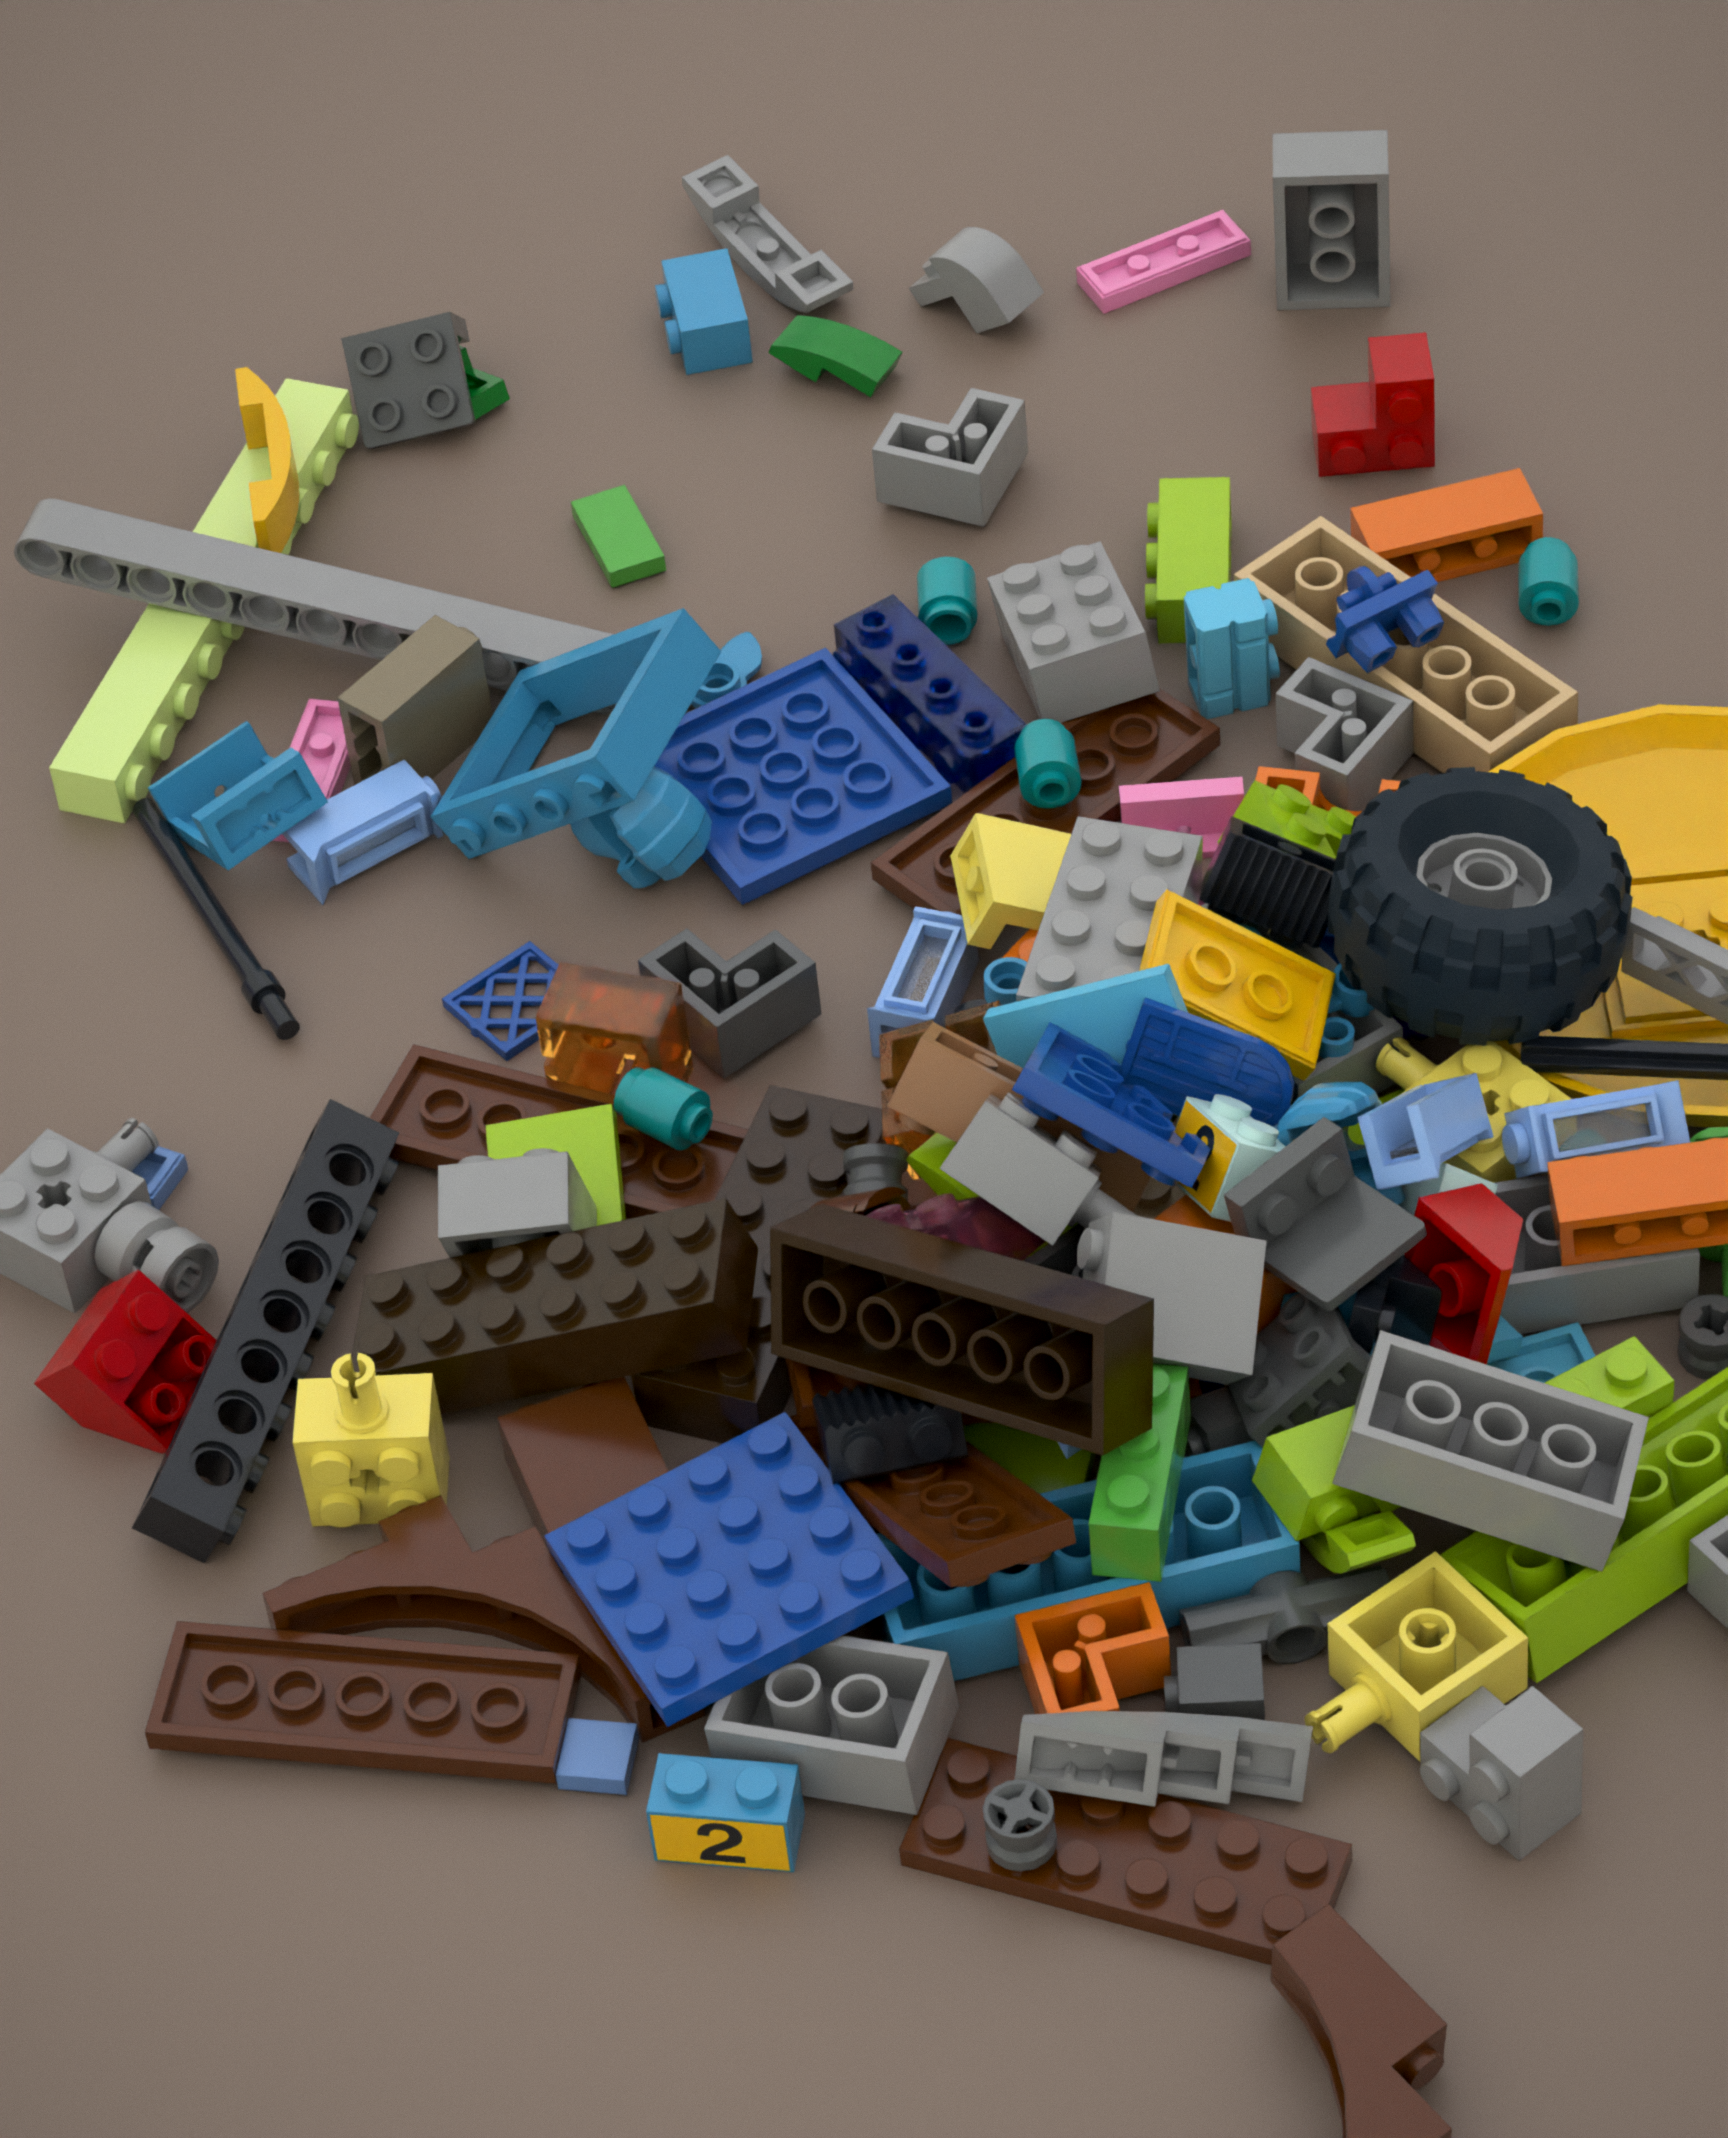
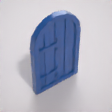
M1145 997L1131 1038L1126 1043V1053L1121 1064L1122 1069L1119 1072L1124 1079L1122 1083L1130 1091H1132L1134 1085L1145 1087L1166 1108L1180 1116L1187 1096L1212 1102L1214 1095L1220 1094L1235 1098L1249 1105L1252 1108L1250 1116L1253 1119L1272 1127L1278 1123L1291 1105L1294 1079L1288 1062L1276 1048L1257 1037Z

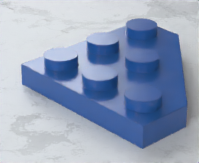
M1049 1022L1012 1088L1013 1091L1024 1096L1022 1099L1023 1105L1045 1119L1056 1121L1060 1116L1083 1129L1081 1132L1083 1138L1103 1151L1117 1153L1118 1149L1141 1160L1142 1170L1159 1182L1176 1186L1179 1181L1192 1188L1211 1148L1195 1134L1186 1132L1182 1140L1174 1132L1175 1126L1170 1121L1174 1114L1145 1087L1134 1085L1132 1091L1124 1086L1122 1084L1124 1079L1119 1074L1122 1066L1112 1056Z

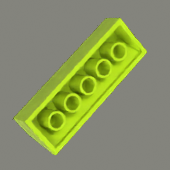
M1728 1367L1648 1419L1625 1519L1602 1572L1479 1531H1475L1440 1554L1443 1559L1528 1637V1677L1535 1683L1540 1682L1688 1583L1690 1540L1728 1515Z

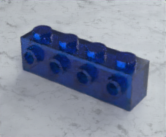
M894 594L834 624L836 651L833 652V656L918 750L920 749L934 763L937 771L950 785L954 783L965 794L1015 757V743L1022 729L1027 724Z

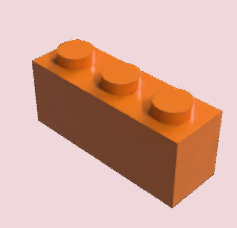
M1520 468L1350 508L1351 537L1408 576L1413 577L1428 569L1437 582L1516 564L1531 542L1543 538V512Z
M1728 1137L1710 1138L1704 1141L1661 1147H1644L1638 1150L1603 1155L1578 1156L1566 1160L1547 1162L1550 1208L1562 1266L1728 1244Z

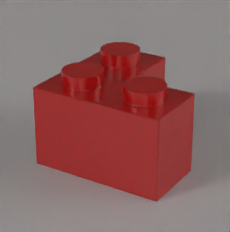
M1426 332L1368 337L1369 382L1311 387L1312 436L1319 477L1435 467L1434 373Z

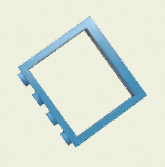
M682 608L520 670L430 816L431 819L449 837L452 844L454 843L468 859L633 802L719 657L721 650L689 613ZM617 703L589 750L529 771L556 725ZM609 782L617 792L611 793L606 788L605 783Z

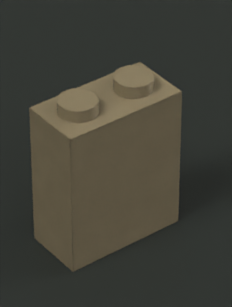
M434 615L337 698L355 785L402 760H405L421 778L428 776L433 779L478 740L493 714L482 655L483 649L480 638L476 637L473 632L465 627H457Z

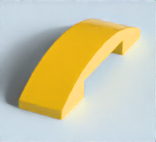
M247 367L237 368L235 373L239 406L248 450L268 447L272 479L249 483L252 516L258 548L281 553L292 533L299 506V479L288 423L283 409L270 388Z

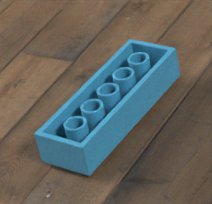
M1251 1441L1184 1458L1162 1582L1092 1575L1088 1523L1097 1480L1040 1493V1495L1073 1518L1076 1544L1053 1551L1051 1556L1042 1562L1029 1565L1017 1564L991 1573L986 1581L974 1586L949 1587L883 1534H876L910 1579L915 1597L876 1617V1621L883 1642L948 1652L954 1681L1019 1665L1014 1616L1016 1614L1150 1582L1165 1626L1170 1628L1180 1625V1609L1248 1595L1252 1587L1259 1580L1279 1571L1300 1572L1299 1541H1295L1252 1481L1263 1448L1256 1441Z

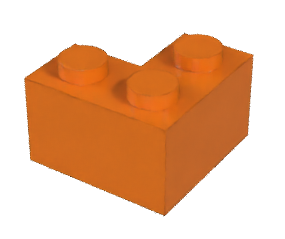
M1150 1582L1014 1615L1019 1666L1035 1714L1120 1711L1118 1699L1163 1689L1164 1676H1171L1169 1635Z

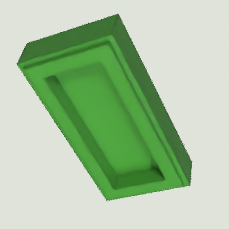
M625 484L571 501L573 518L611 588L666 571L665 556Z

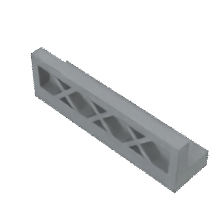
M1633 907L1622 954L1621 972L1728 1025V950L1660 916L1654 917Z

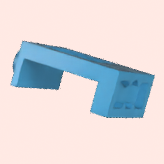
M247 721L148 787L149 792L177 837L226 870H230L328 803L301 754L290 747L276 758L269 756L252 726ZM223 785V794L216 797L214 794L215 789Z

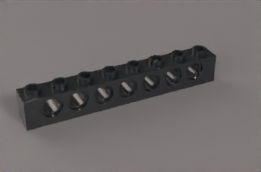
M332 1099L328 1101L306 1141L132 1529L203 1563L206 1562L218 1541L227 1545L231 1544L247 1511L246 1508L237 1504L243 1489L250 1493L254 1492L270 1458L259 1452L265 1438L273 1442L276 1441L292 1409L291 1405L282 1402L287 1388L297 1392L298 1379L305 1378L314 1356L304 1351L309 1337L319 1342L335 1311L336 1306L326 1302L331 1288L338 1292L342 1291L356 1263L357 1257L347 1253L352 1240L362 1244L377 1215L378 1209L368 1204L373 1192L383 1196L398 1167L399 1161L389 1156L399 1132ZM269 1325L277 1328L280 1332L274 1330ZM246 1375L252 1376V1377L255 1378L258 1382H255V1381L251 1380V1379L248 1378ZM223 1425L232 1428L237 1434L228 1431ZM199 1476L209 1479L214 1485L204 1482Z

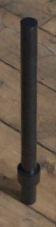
M151 798L140 799L133 806V814L241 979V992L254 1012L264 1015L279 1039L288 1040L293 1038L298 1033L300 1025L284 1001L286 996L284 988L272 971L262 968L154 800Z

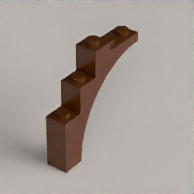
M441 1495L419 1505L408 1506L397 1514L378 1521L383 1543L367 1550L353 1552L343 1560L307 1575L291 1578L280 1586L262 1593L271 1629L347 1635L383 1628L440 1627L491 1635L535 1651L579 1654L582 1667L581 1676L616 1706L627 1723L637 1724L639 1739L642 1743L705 1716V1709L703 1708L669 1727L666 1726L572 1585L567 1583L536 1526L512 1536L501 1537L489 1546L472 1552Z
M1327 1904L1273 1944L1270 1981L1305 2024L1329 2072L1342 2121V2138H1451L1452 2128L1415 2091L1429 2083L1443 2066L1447 2023Z

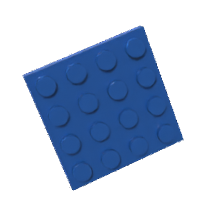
M826 647L686 713L655 764L656 767L668 772L677 779L706 809L712 824L710 840L701 857L742 905L952 803L951 785Z
M786 1412L544 1535L548 1549L555 1562L667 1727L915 1598L908 1576L839 1483H832L828 1468Z

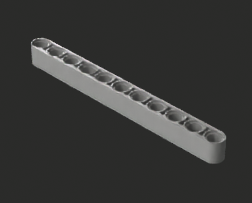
M48 498L41 500L35 506L14 548L15 558L18 563L28 572L43 578L379 660L385 658L429 619L437 615L457 627L469 629L476 637L480 638L487 684L489 687L508 691L520 670L614 635L59 499ZM617 703L593 712L610 715Z

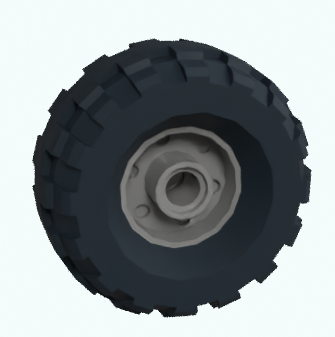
M1475 767L1449 768L1446 773L1433 776L1426 772L1400 781L1398 790L1395 792L1390 789L1381 791L1366 805L1365 810L1354 818L1351 834L1342 836L1332 874L1329 895L1328 933L1335 935L1334 953L1352 987L1357 990L1363 989L1366 991L1367 1003L1386 1017L1396 1016L1407 1022L1410 1030L1435 1038L1437 1034L1460 1039L1459 1044L1486 1046L1487 1041L1507 1040L1509 1045L1538 1038L1539 1033L1550 1029L1553 1033L1558 1032L1578 1021L1580 1014L1593 1007L1601 992L1606 993L1617 976L1627 939L1633 896L1630 895L1632 876L1618 841L1612 836L1607 835V824L1588 806L1581 808L1574 803L1572 795L1548 782L1544 786L1525 779L1524 774L1502 769L1499 770V773L1475 771Z

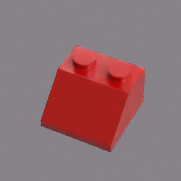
M1480 1183L1419 1197L1414 1216L1424 1222L1427 1236L1407 1251L1404 1256L1433 1280L1442 1292L1429 1345L1487 1365L1514 1264L1523 1218L1484 1184Z

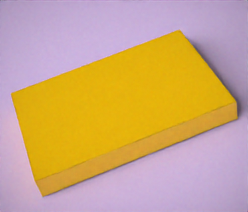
M1166 889L1155 904L1139 971L1169 964L1188 1013L1249 1034L1276 1048L1288 1062L1292 1075L1305 1081L1316 1068L1336 973Z

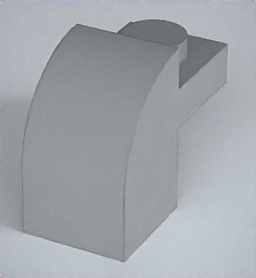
M966 227L928 258L929 260L922 266L926 274L909 287L921 307L953 296L976 333L1010 323L1044 293L1018 252L998 235L979 227Z

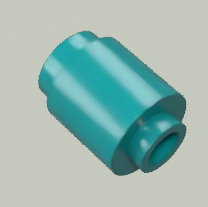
M1545 537L1531 542L1518 562L1519 610L1527 620L1535 624L1551 626L1564 623L1575 615L1579 607L1578 560L1568 544L1557 538Z
M955 557L935 558L925 563L917 574L918 621L921 628L932 641L944 645L959 643L970 635L976 625L978 618L976 574L972 566L962 559Z
M1038 719L1027 724L1022 729L1014 748L1021 794L1028 803L1039 808H1057L1066 805L1078 795L1081 789V775L1075 739L1060 722L1053 719Z
M640 1067L631 1069L622 1078L617 1087L614 1097V1109L617 1114L623 1116L625 1124L676 1150H685L693 1143L700 1142L707 1135L712 1124L713 1112L710 1109L711 1103L708 1093L655 1067L646 1070Z

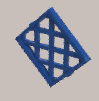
M531 941L442 998L443 1007L470 1029L474 1037H479L506 1061L595 1003L593 993L566 972L563 965L557 964ZM529 960L537 961L549 973H527ZM519 965L518 973H507ZM495 983H517L515 996L493 995ZM547 983L545 996H524L525 984ZM556 983H563L576 996H554ZM485 987L484 995H473ZM461 1005H482L481 1017L473 1018L461 1008ZM491 1006H513L511 1018H490ZM522 1006H543L542 1019L520 1018ZM553 1006H564L552 1014ZM488 1028H509L508 1040L500 1041L488 1031ZM518 1028L529 1029L528 1031L517 1037Z

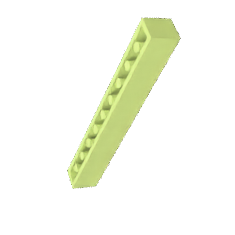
M286 378L275 397L283 409L288 423L299 479L297 517L290 538L281 552L282 554L289 555L292 540L303 523L306 524L310 520L314 504L324 486H329L332 483L336 474L337 464L346 449L354 446L359 431V420L357 415L353 414L348 389ZM246 443L193 532L258 548L252 516L249 483L272 479L268 447L248 450ZM149 603L49 767L59 810L125 824L133 811L135 803L140 799L146 798L153 775L162 760L165 761L170 757L176 736L185 721L192 719L195 715L202 692L210 679L213 680L218 676L224 655L233 640H238L241 637L245 627Z

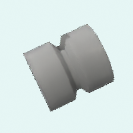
M135 1201L122 1207L111 1217L102 1229L96 1243L94 1255L97 1269L114 1282L139 1269L186 1313L196 1307L209 1292L217 1275L219 1264L217 1250L211 1244L187 1228L178 1227V1224L149 1203Z

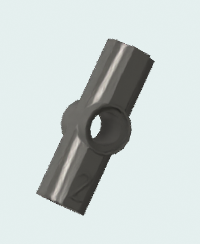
M1381 1565L1311 1581H1308L1307 1577L1300 1572L1279 1571L1267 1575L1252 1587L1248 1595L1180 1609L1179 1621L1184 1647L1261 1643V1654H1268L1269 1658L1276 1663L1295 1664L1309 1660L1317 1655L1328 1641L1327 1623L1389 1583L1386 1568L1382 1569Z

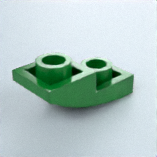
M797 315L771 345L768 353L815 383L827 370L871 398L895 369L903 352L887 342L849 325L813 316Z

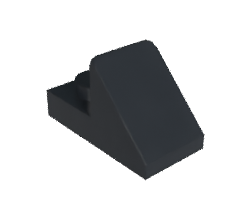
M1402 1255L1358 1290L1348 1327L1353 1340L1369 1354H1371L1373 1343L1377 1341L1380 1330L1428 1345L1431 1341L1442 1298L1441 1289L1409 1259Z

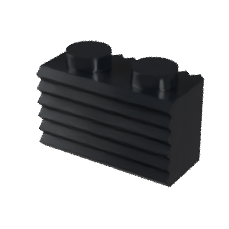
M1231 816L1202 880L1199 899L1208 904V910L1236 924H1242L1244 919H1248L1252 923L1268 928L1266 931L1267 935L1284 946L1300 949L1303 943H1307L1312 948H1319L1328 928L1329 895L1336 859Z
M857 1384L853 1391L844 1387L839 1394L830 1390L825 1397L817 1392L812 1399L820 1451L824 1463L830 1472L833 1484H844L968 1458L962 1414L959 1411L868 1384L866 1388Z

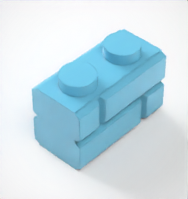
M1249 578L1223 583L1220 589L1210 586L1187 591L1184 597L1188 686L1200 715L1206 719L1233 714L1236 708L1241 711H1247L1268 706L1269 701H1271L1270 680L1280 677L1277 653L1274 645L1269 643L1268 636L1278 634V620L1271 599L1262 600L1255 582Z

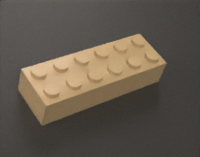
M1319 516L1234 574V581L1246 578L1254 581L1261 599H1271L1278 620V634L1268 636L1269 643L1274 645L1277 656L1297 670L1310 657L1413 700L1414 753L1443 774L1449 768L1475 767V771L1488 772L1552 731L1578 724V692L1436 594L1433 595L1432 601L1436 605L1444 624L1439 636L1435 640L1419 648L1413 647L1398 627L1387 633L1397 646L1393 658L1385 665L1369 673L1364 671L1349 652L1335 658L1327 647L1326 642L1329 638L1336 635L1335 618L1338 613L1342 612L1338 607L1337 597L1348 592L1347 574L1359 566H1366L1376 577L1390 572L1396 579L1397 584L1411 577L1322 516Z

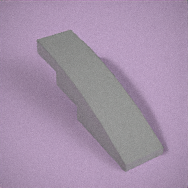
M1084 1711L1023 1715L1021 1721L1014 1780L1034 1781L1047 1790L1154 1807L1156 1806L1158 1793L1229 1804L1232 1791L1302 1802L1313 1726L1244 1717L1176 1712Z

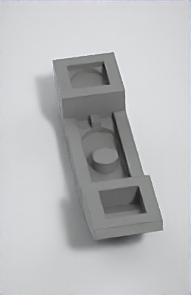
M729 155L682 177V186L722 247L728 249L729 255L749 277L779 302L794 310L808 313L853 290V281L822 250L810 254L759 202V186Z

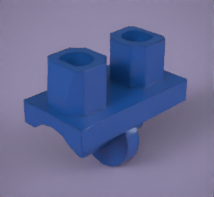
M1359 566L1351 570L1347 574L1348 592L1337 597V604L1342 612L1336 615V635L1327 640V647L1335 658L1349 652L1364 671L1369 673L1385 665L1395 654L1397 646L1387 634L1388 632L1399 627L1410 644L1417 648L1435 640L1439 636L1444 624L1436 605L1432 601L1438 585L1437 581L1428 569L1397 584L1396 579L1390 572L1376 577L1366 566Z

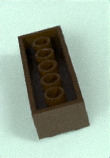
M774 1085L769 1086L715 1200L727 1198L758 1246L746 1352L631 1375L635 1400L648 1427L723 1444L783 1413L792 1393L786 1359L771 1354L770 1227L810 1209V1207L821 1200L843 1196V1190L850 1184V1175L843 1169V1152L848 1148L862 1144L882 1143L895 1145L892 1111Z
M727 1198L368 1275L365 1277L352 1351L354 1371L360 1372L357 1355L358 1353H363L374 1362L375 1376L433 1373L441 1414L746 1352L758 1246Z
M819 1204L770 1227L771 1354L1099 1455H1105L1152 1429L1153 1298L825 1204Z

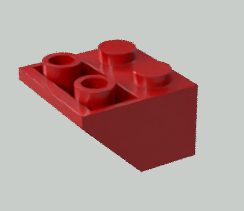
M138 1269L98 1291L34 1384L80 1426L163 1454L168 1449L216 1343V1339Z

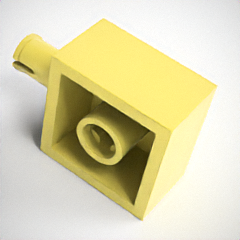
M1397 1037L1393 1039V1046L1400 1051L1398 1052L1387 1043L1376 1060V1070L1405 1089L1404 1092L1419 1085L1477 1073L1494 1137L1480 1140L1443 1163H1448L1493 1183L1517 1179L1515 1167L1507 1160L1502 1145V1131L1506 1125L1504 1113L1527 1106L1571 1099L1531 1068L1522 1064L1519 1059L1494 1041H1487L1486 1046L1467 1044L1443 1063L1436 1065L1410 1046L1408 1041L1402 1037ZM1576 1116L1553 1120L1559 1147L1568 1137L1576 1133Z
M350 1353L343 1355L334 1362L331 1369L332 1378L298 1379L292 1443L312 1527L333 1526L344 1528L352 1525L379 1524L378 1521L395 1515L408 1506L419 1505L440 1495L447 1505L450 1456L433 1373L375 1376L374 1362L363 1353H358L357 1355L360 1372H355Z
M1435 1551L1327 1623L1329 1675L1345 1691L1316 1711H1311L1305 1715L1304 1720L1306 1726H1313L1312 1739L1317 1745L1325 1738L1328 1739L1322 1744V1750L1326 1753H1333L1340 1745L1375 1722L1382 1725L1420 1762V1732L1481 1686H1484L1504 1704L1528 1688V1637Z

